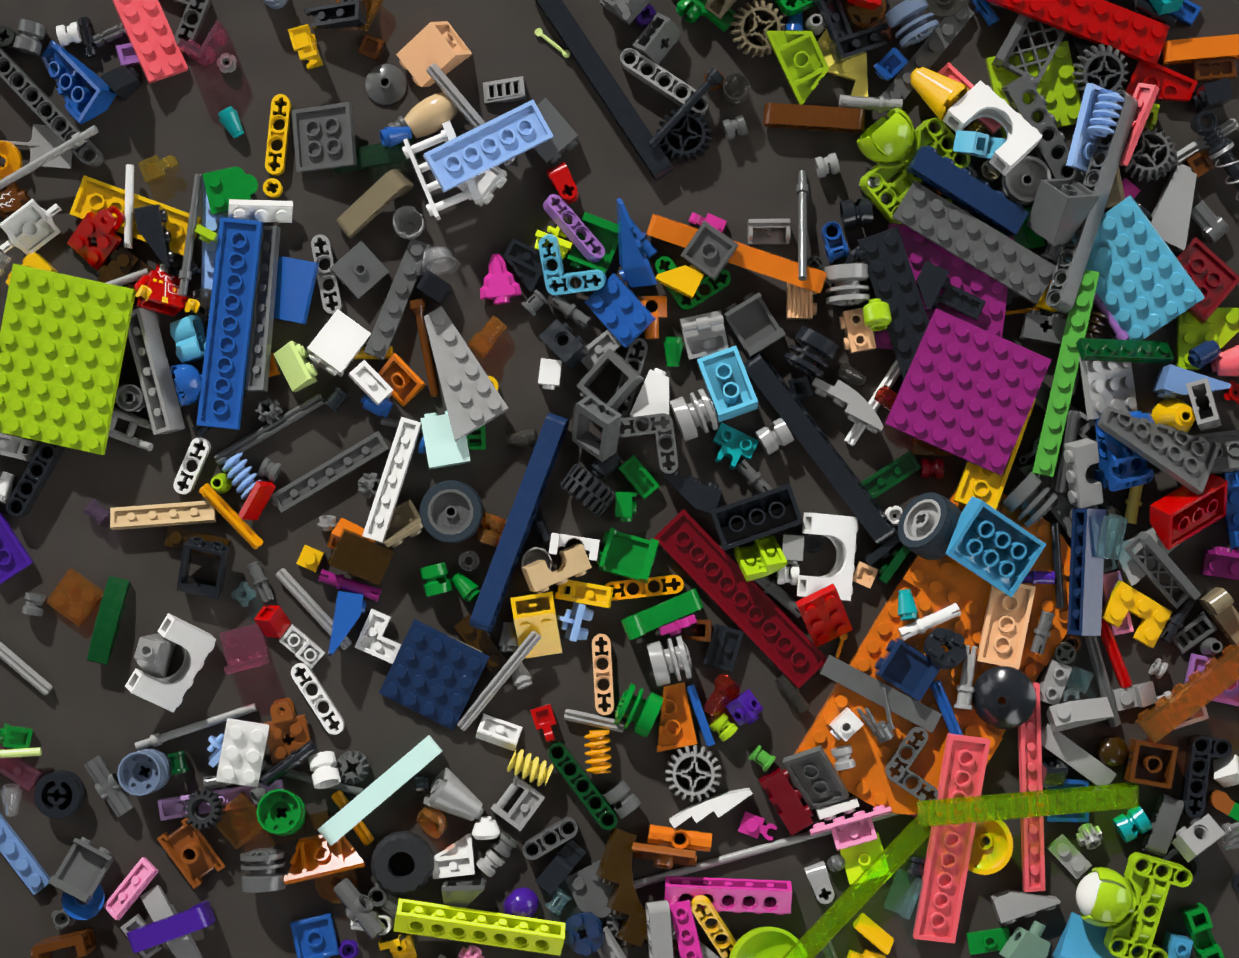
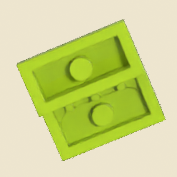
M774 535L756 539L752 546L734 548V556L746 582L768 576L787 565V560Z

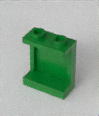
M585 212L582 222L603 245L605 255L599 262L592 263L573 244L567 261L570 262V266L581 270L582 267L589 270L596 269L603 271L606 275L618 246V225ZM577 233L579 239L585 240L582 233Z
M611 527L609 532H605L602 544H605L604 551H600L596 563L599 564V570L648 584L659 547V540L652 538L651 540L616 531L615 528Z

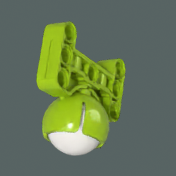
M1139 852L1132 853L1129 856L1124 873L1125 877L1109 868H1093L1092 872L1086 875L1078 884L1076 902L1080 909V916L1085 922L1097 927H1108L1104 938L1105 948L1112 955L1119 958H1152L1156 952H1159L1158 958H1168L1167 953L1160 946L1153 944L1170 884L1187 887L1192 882V873L1181 864ZM1139 860H1143V866L1141 868H1136L1137 862ZM1159 866H1164L1163 871L1160 874H1157V868ZM1183 871V877L1177 880V874ZM1151 906V911L1148 914H1144L1145 908ZM1115 941H1120L1119 946L1113 949L1112 944ZM1139 946V951L1136 954H1132V950Z

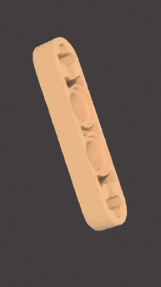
M600 633L594 636L592 640L595 708L599 714L609 715L614 709L611 642L606 634ZM599 637H603V640L607 641V644L604 645V652L608 651V655H595V652H600L599 645H595V641H599ZM599 658L607 659L609 664L606 669L600 670L597 667L596 662ZM600 679L609 681L610 686L607 690L603 691L598 688L597 684ZM598 693H611V697L606 696V702L611 704L607 711H603V708L598 706L602 704V696L598 698Z

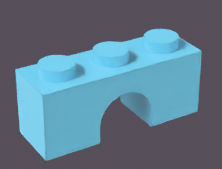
M956 130L953 151L991 159L995 151L1007 139L989 137L988 134L975 131Z

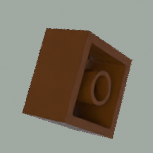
M1130 738L1123 779L1133 783L1171 789L1178 747Z

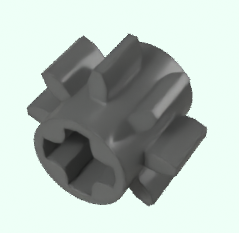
M269 397L265 401H259L258 409L255 410L260 415L258 419L262 423L266 420L269 425L275 419L279 421L280 413H283V410L279 407L280 403L277 400L272 402Z
M372 472L370 474L364 473L363 477L358 480V491L363 492V497L370 499L376 496L381 480L378 479V474Z

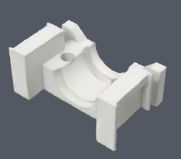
M558 533L551 534L549 554L557 555L559 547H565L566 543L571 539H578L582 542L584 549L590 552L589 560L597 561L600 540Z

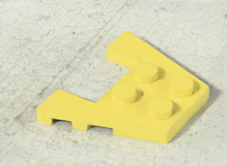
M826 29L817 43L829 67L827 73L855 81L851 96L868 97L867 53L836 64L828 45L831 43V39Z

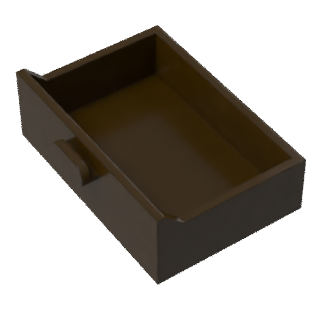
M343 528L328 563L330 566L346 572L349 576L359 577L380 585L395 551L392 547H386L382 543Z

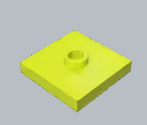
M876 832L877 840L839 850L845 860L844 868L849 885L890 874L878 832Z

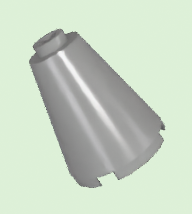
M445 768V770H442L430 786L432 788L431 794L426 793L423 801L426 806L469 821L478 820L484 811L482 808L483 803L448 768Z

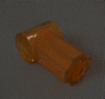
M493 315L483 329L471 338L467 346L484 359L493 349L494 343L506 330L507 326Z

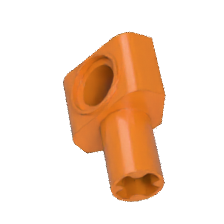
M637 297L644 306L649 302H654L657 305V310L651 313L656 320L644 330L645 339H659V319L667 318V297Z

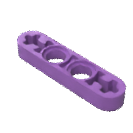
M556 194L549 195L543 204L546 213L588 261L592 263L599 262L605 255L603 245L560 196ZM563 217L569 218L572 224L565 223ZM577 233H582L585 240L579 239Z

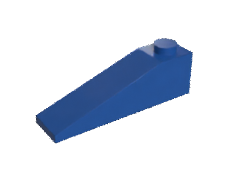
M51 40L41 58L50 77L54 78L58 86L57 91L59 95L63 96L66 103L64 106L69 114L79 124H83L107 111L117 93L54 40Z
M621 198L616 199L619 263L622 268L619 274L622 281H627L630 287L657 284L656 278L648 259L641 250L642 245L637 234L634 233L633 223Z

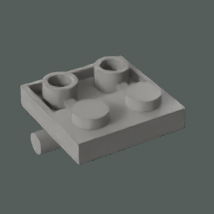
M721 310L680 319L688 360L702 358L729 348Z

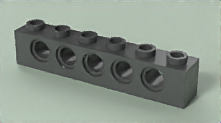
M1029 74L1023 75L1001 89L1011 108L1021 114L1024 120L1035 127L1041 135L1044 130L1049 132V139L1045 141L1042 137L1034 151L1037 157L1046 163L1050 170L1051 179H1064L1062 169L1066 166L1070 151L1065 144L1067 140L1064 134L1058 131L1056 127L1057 121L1053 114H1049L1046 108L1047 102L1042 95H1039L1034 78L1030 77ZM1024 93H1027L1030 97L1028 104L1023 102ZM1035 111L1040 116V119L1037 123L1034 122L1032 118V115ZM1054 148L1059 151L1057 159H1054L1052 156ZM1066 166L1069 170L1066 178H1073L1083 185L1085 173Z

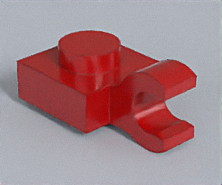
M551 704L530 710L536 730L543 728L546 742L555 740L551 725L557 724Z

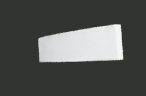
M744 788L706 798L669 818V822L676 828L692 816L697 823L713 811L719 818L753 793L750 788Z

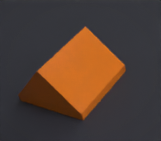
M396 353L389 358L378 373L393 389L392 396L403 407L427 386Z

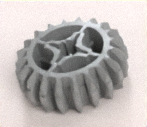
M693 745V751L689 750V746H685V753L679 748L677 749L679 757L675 754L671 755L675 762L667 761V765L672 767V769H665L666 774L672 775L666 778V782L673 781L669 785V789L677 788L674 792L675 796L682 792V800H685L686 796L690 795V802H693L696 795L698 801H702L700 794L703 793L706 798H709L707 790L715 793L716 790L712 784L719 786L720 782L715 780V778L722 777L721 773L715 772L721 769V766L713 765L718 761L717 757L710 759L713 754L712 751H708L705 755V747L703 746L700 752L697 751V745ZM691 757L690 765L687 768L677 769L681 761ZM698 757L708 763L711 771H705L698 767ZM695 763L696 772L700 774L693 779L692 783V778L687 773L691 771ZM676 775L689 780V789L679 784ZM709 778L706 785L695 790L699 779Z

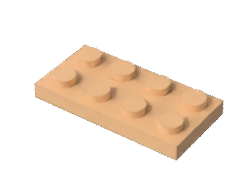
M1020 584L1011 598L991 585L976 661L1019 669L1036 589L1035 586Z

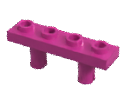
M690 899L669 904L681 958H703Z

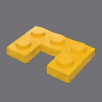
M1118 581L1102 610V619L1114 627L1120 628L1127 612H1131L1142 619L1133 638L1149 648H1154L1172 611L1123 581Z

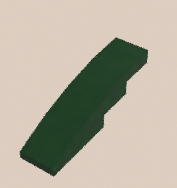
M109 576L91 637L87 661L108 666L120 629L119 623L125 608L124 602L130 586L129 580Z

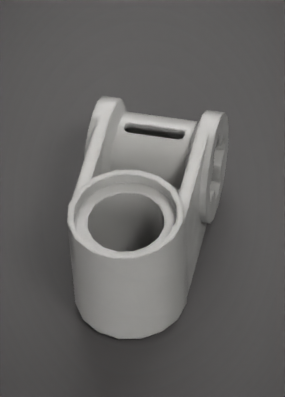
M824 861L805 867L804 870L817 900L822 904L832 902L835 894ZM823 888L826 891H830L827 893L828 897L826 898L823 895H819L822 893L821 889Z

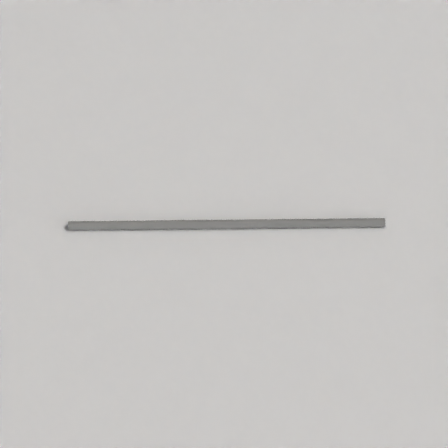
M891 812V814L872 819V822L899 814ZM809 831L701 861L696 864V867L684 866L634 880L635 889L665 881V876L687 875L832 833L828 831L814 836H810Z

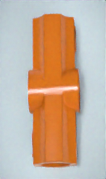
M650 824L648 843L710 852L712 833L686 830L682 827L673 828ZM682 833L686 836V839L682 843H677L674 840L675 835Z

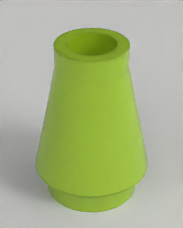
M224 473L216 474L210 482L212 488L219 494L227 493L232 486L231 479H228L227 474ZM218 479L221 481V485L219 487H217L216 485L218 483Z

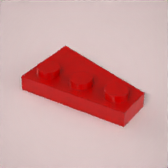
M1137 61L1125 92L1133 96L1138 83L1152 84L1160 88L1156 99L1188 102L1198 81L1160 64L1153 67Z

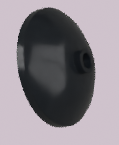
M996 666L990 668L979 676L973 686L975 692L972 694L973 707L977 715L992 727L999 729L1018 727L1025 723L1034 711L1036 705L1034 685L1027 675L1014 667ZM1004 697L1006 699V703H1000L999 698Z

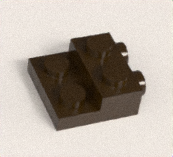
M121 247L120 250L116 248L111 253L110 259L112 260L108 266L103 265L97 273L99 278L97 280L105 283L147 268L148 273L154 269L127 249ZM138 280L122 285V287L134 289V285ZM135 296L133 306L136 305L139 297Z

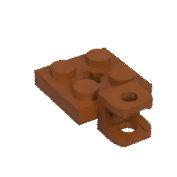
M289 697L275 700L270 708L272 721L264 722V724L269 725L267 742L272 764L281 762L290 755L291 751L299 749L311 740L306 714L296 716L294 703ZM286 734L294 737L295 740L291 744L284 742L283 739L286 738Z

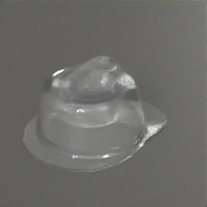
M430 247L423 253V259L412 266L411 271L418 275H424L426 270L434 274H448L456 271L460 266V262L453 258L452 252L447 247Z

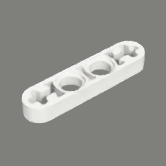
M305 663L294 665L291 669V676L328 733L332 735L339 734L345 727L344 719L317 677ZM297 668H305L306 672H304L306 679L311 676L312 680L302 685L301 682L305 680L302 676L296 675L298 672ZM309 684L317 686L318 692L316 695L311 696L307 693V686ZM325 701L328 703L329 710L327 713H321L318 710L320 702ZM333 711L335 715L331 717L333 721L340 722V724L338 725L339 730H336L335 728L331 729V720L328 718L325 721L323 717L330 715Z

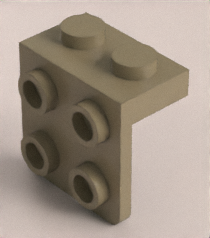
M411 498L395 506L384 540L386 547L392 546L394 548L403 542V538L409 535L414 537L421 532L423 523Z

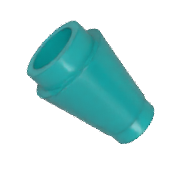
M232 106L218 113V120L234 139L245 133L237 110H234Z
M911 589L899 590L898 616H900V621L917 619V613L919 612Z

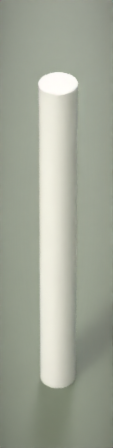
M131 164L126 165L124 248L126 249L133 248L134 165Z

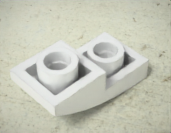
M293 624L279 639L281 644L293 652L298 659L311 669L325 654L316 643Z

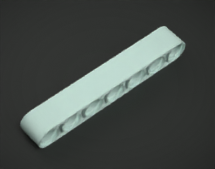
M428 735L318 829L319 833L332 846L443 750Z

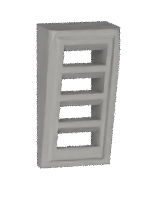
M523 76L483 83L485 104L526 100ZM518 84L519 93L515 94L514 85ZM506 85H510V95H506ZM497 86H501L502 96H498ZM489 87H493L494 97L490 98Z

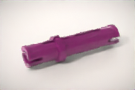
M322 569L318 582L335 586L337 590L343 589L352 593L362 594L363 597L375 600L376 602H378L379 595L382 592V589L346 578L344 574L338 575Z

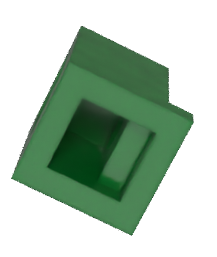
M616 492L615 517H619L620 522H632V513H636V501H632V497H637V492Z

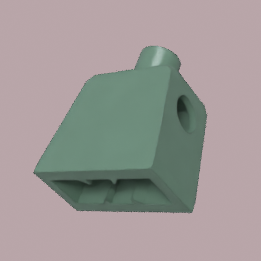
M1034 920L1029 931L1020 926L1017 927L999 954L1005 958H1047L1051 944L1041 937L1046 926Z

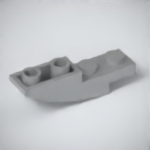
M817 377L812 383L815 389L814 392L824 398L826 395L833 398L832 402L838 406L844 407L846 405L845 414L848 416L847 419L855 424L861 422L866 425L868 431L877 434V432L883 434L884 426L880 418L858 392L840 380L837 381L835 386H832Z

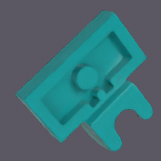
M721 423L712 443L721 447L715 462L719 463L723 457H728L731 461L729 468L733 470L740 456L747 460L751 459L759 440Z

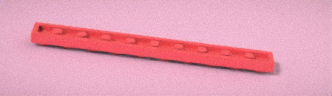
M1037 682L1033 683L1036 691L1034 711L1025 723L1018 726L1022 890L1024 892L1045 891L1040 684Z

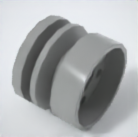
M851 263L824 267V272L827 273L825 282L834 284V287L826 289L825 293L835 294V296L826 298V304L854 306L870 300L869 294H860V292L868 291L869 286L859 285V282L868 279L867 264Z
M703 388L697 390L699 400L696 399L693 392L690 393L691 403L689 404L686 403L683 397L669 401L685 442L698 437L697 427L701 426L705 434L709 433L706 423H710L713 431L718 429L715 408Z
M681 635L676 636L678 646L673 647L671 638H668L667 649L663 648L660 641L646 644L657 687L670 684L671 673H675L678 681H681L680 671L682 670L685 671L687 679L692 678V663L689 651Z

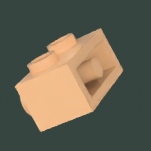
M863 308L843 311L841 313L842 317H839L841 330L844 329L846 335L843 338L844 348L849 350V354L876 348L873 331L871 328L866 327L864 323Z

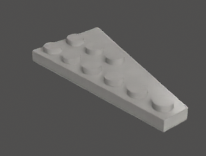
M441 306L424 316L454 440L457 442L508 411V406Z

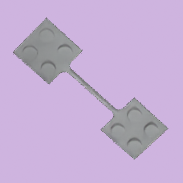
M33 124L32 139L29 142L9 141L14 145L29 147L30 162L63 144L47 125ZM60 126V131L65 130L66 127ZM68 150L41 167L71 169L73 152Z

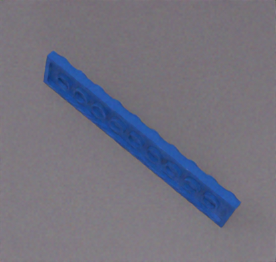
M220 217L196 424L198 426L240 430L263 229L262 221Z

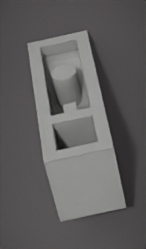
M1107 697L1069 701L1049 706L1046 713L1053 733L1114 718Z

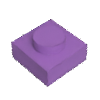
M131 43L116 46L120 65L130 67L140 64Z

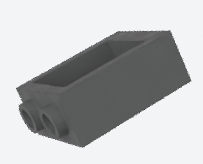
M609 348L576 386L581 390L580 395L585 398L592 394L599 399L588 387L612 361L629 377L606 404L616 411L644 378L617 352Z
M592 394L588 395L576 403L572 441L600 461H605L617 451L622 415ZM590 420L603 428L601 439L588 431Z

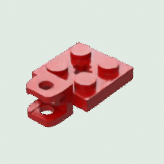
M115 206L102 209L96 215L92 211L88 212L67 244L98 271L106 264L111 253L122 241L115 232L123 225L125 215ZM113 213H115V214L117 215V220H116V218L112 215ZM91 238H96L97 246L92 244Z

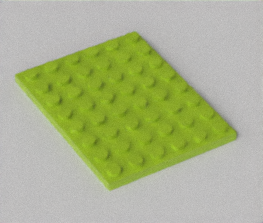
M13 264L0 331V433L105 455L136 289Z

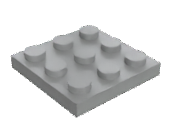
M1079 357L1087 420L1099 419L1103 410L1108 406L1124 412L1138 411L1131 362L1086 361Z

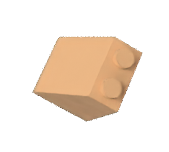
M441 21L430 22L396 55L400 59L399 62L402 67L411 73L415 84L421 87H430L435 81L426 71L429 66L434 63L437 64L446 75L470 57L472 53L449 22Z

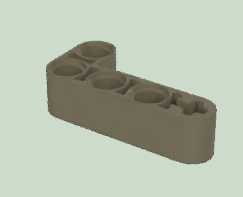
M392 169L336 220V223L348 238H352L396 197H401L408 193L414 187V184L401 169Z
M1215 587L1202 597L1199 603L1239 653V613L1232 605L1234 600L1224 588Z

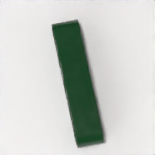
M562 742L553 743L548 751L550 760L598 824L605 830L613 829L617 825V815L611 805L604 799L602 793L567 746ZM561 747L564 754L561 757H555L552 754V749ZM567 764H573L576 767V772L568 774L564 767ZM579 781H586L589 784V788L585 791L579 790L577 787ZM597 797L602 803L599 807L595 808L590 805V800ZM604 815H612L614 821L611 824H605L602 820Z

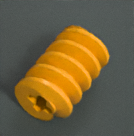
M589 730L590 734L585 735L584 738L590 740V742L584 744V747L590 748V751L585 752V755L590 756L591 759L585 761V763L591 765V767L586 769V772L592 774L610 773L611 771L606 769L612 767V764L606 761L611 759V755L605 753L611 750L610 746L605 745L610 742V738L605 737V735L610 733V730Z

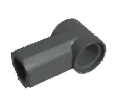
M1203 200L1192 208L1191 217L1201 228V234L1209 243L1214 244L1230 230L1228 224L1221 217L1216 216Z
M375 883L368 894V897L373 902V906L381 908L395 918L399 897L383 890L378 883ZM380 891L384 897L376 898L373 892Z

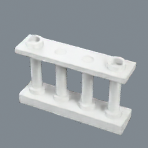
M450 120L442 123L444 130L440 134L412 146L406 138L403 140L405 146L402 147L406 159L411 158L428 199L427 210L430 216H435L437 220L441 219L438 211L469 199L470 201L473 199L475 204L483 202L474 178L466 181L468 188L464 192L434 203L430 192L441 187L437 180L426 184L422 173L430 170L427 162L418 165L415 153L443 141L446 143L457 137Z

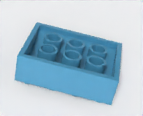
M972 496L960 514L946 555L1012 598L1047 544L984 501Z
M1071 912L1052 955V958L1119 957L1112 955L1104 946V938L1108 928L1089 924L1074 912ZM1115 941L1112 944V948H1117L1120 941ZM1135 947L1132 950V954H1136L1140 947Z

